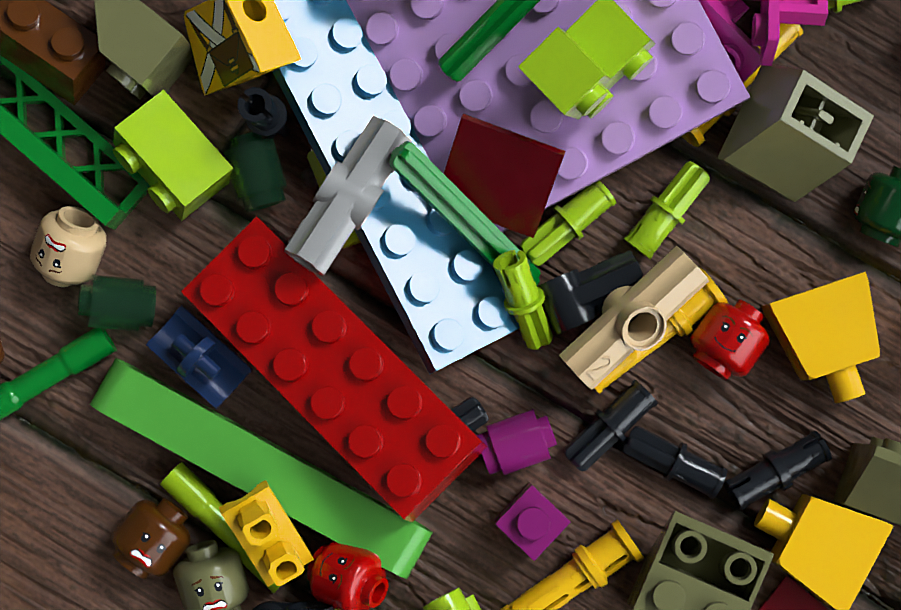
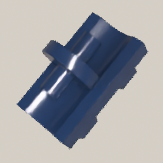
M182 305L161 330L146 344L215 409H218L253 371L246 362Z

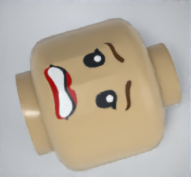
M75 206L62 207L60 210L49 212L40 221L31 247L30 260L35 269L52 285L68 287L70 285L88 282L96 274L106 248L107 235L99 224V220L89 211Z

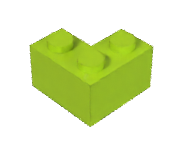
M597 0L567 31L557 27L518 67L564 115L578 120L582 116L587 115L591 119L613 99L614 96L609 91L612 86L624 75L629 80H632L652 61L653 56L648 51L656 43L614 0Z

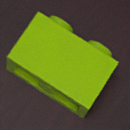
M164 89L114 127L113 144L115 148L113 153L116 159L130 174L138 172L150 185L147 189L150 197L163 212L168 214L170 211H173L181 221L230 182L233 167Z

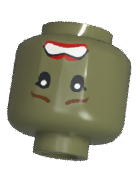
M206 540L189 546L185 550L187 557L182 559L173 570L184 610H241L240 604L246 600L250 589L238 552L230 547H218L216 540Z

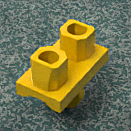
M266 480L259 483L244 497L227 502L219 507L221 515L267 587L274 583L276 586L286 584L301 575L305 570L304 565L314 560L310 550Z

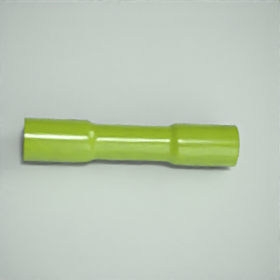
M183 462L179 463L164 478L160 486L192 516L200 519L228 547L236 550L240 555L242 564L267 587L221 515L219 507L223 504L218 501L215 493ZM274 583L267 588L274 594L280 586H276Z

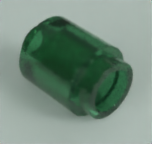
M253 132L231 139L232 148L223 152V155L233 167V171L230 174L236 199L237 201H243L246 212L265 209L285 202L286 198L283 189L288 186L274 139H262V136Z
M92 275L90 285L80 284L77 315L87 316V327L137 332L140 327L152 328L156 307V286L144 285L143 279Z

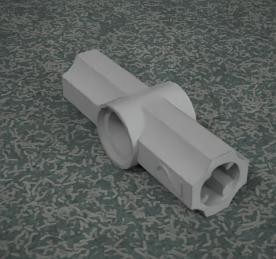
M373 115L343 162L338 161L320 186L313 198L314 206L288 241L284 252L306 269L323 277L354 229L358 231L383 194L384 190L381 188L390 174L394 172V169L389 165L391 152L405 141L411 142L412 140L391 122Z

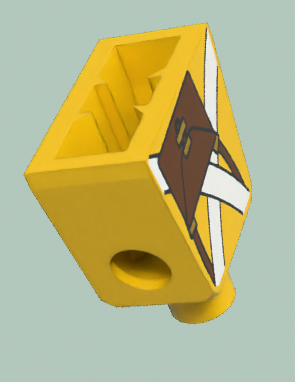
M207 0L186 10L184 13V21L204 96L245 83L302 60L274 0Z

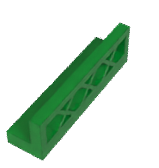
M0 55V66L3 64L16 75L17 97L0 98V134L100 222L116 230L147 195V189L150 185L138 172L130 174L126 171L138 184L119 206L104 193L103 172L125 170L113 153L115 147L43 84ZM25 84L39 96H26ZM48 103L53 107L56 131L34 132L27 126L26 104ZM17 105L18 117L5 106ZM64 118L77 129L64 130ZM87 137L93 142L94 165L72 166L66 160L65 138ZM56 139L57 152L44 140ZM102 151L107 156H109L115 162V164H103ZM95 172L96 186L82 173Z

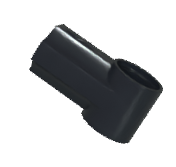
M630 250L601 261L597 265L581 272L578 269L570 271L537 287L544 291L545 300L542 305L555 335H558L598 318L597 313L602 312L604 300L612 291L623 286H634L644 275L638 261Z

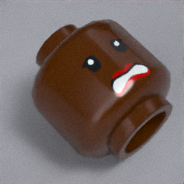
M162 498L158 505L149 500L138 501L112 533V541L116 547V550L113 552L114 558L127 570L142 579H146L149 574L154 576L165 575L191 542V535L183 525L188 516L179 507L165 498Z

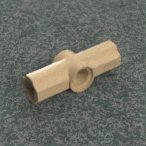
M676 246L634 286H623L612 291L604 300L602 315L559 356L592 390L634 350L644 351L657 345L665 335L667 329L666 321L709 282L708 277ZM639 313V315L633 321L630 322V320Z

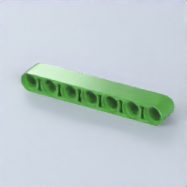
M118 358L114 359L90 403L93 408L246 493L251 492L259 483L266 480L288 516L339 544L374 552L381 559L382 568L402 578L408 579L433 533L417 521L410 522L404 520L390 506Z

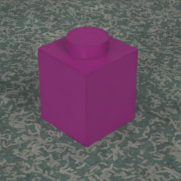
M530 482L494 519L495 524L533 561L571 523Z

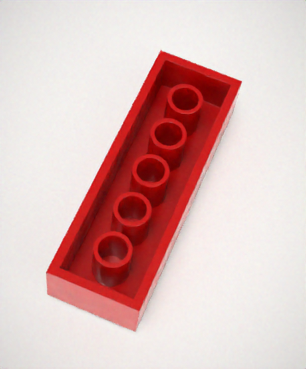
M256 216L181 292L404 520L413 522L488 446L314 272L306 269L284 251L287 245Z

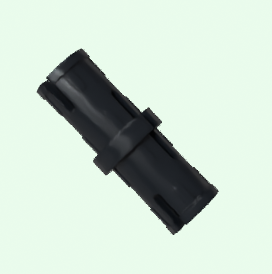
M814 430L809 435L777 453L774 450H770L762 455L763 461L731 479L725 480L724 486L731 500H737L735 502L736 507L742 511L750 504L779 488L782 491H786L794 486L793 480L819 465L831 461L832 455L824 439L818 442L821 435Z

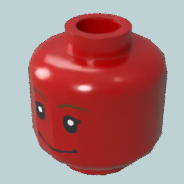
M738 299L734 306L725 302L715 303L691 334L690 342L696 350L692 356L693 359L725 381L731 375L736 377L746 376L770 342L766 329L760 324L765 316L752 305Z
M333 541L329 545L321 546L313 555L314 560L308 565L307 576L310 581L311 593L318 602L328 607L333 606L334 610H369L379 606L384 600L389 587L388 580L386 579L387 572L386 569L381 567V559L374 552Z

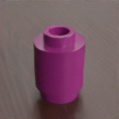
M533 409L487 425V431L477 435L488 446L482 452V456L490 475L500 471L507 475L549 460L551 456L548 448L557 445L547 415L537 419Z

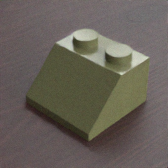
M94 0L99 52L111 62L106 72L139 100L145 93L154 97L163 89L167 92L194 59L191 45L183 34L140 0Z

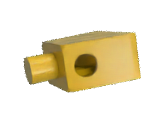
M866 272L761 306L765 317L801 380H812L826 375L835 404L866 394L856 365L880 357L871 292Z
M802 494L793 511L771 499H767L754 521L756 528L777 539L771 550V553L774 554L772 562L834 610L850 609L894 527L885 521Z

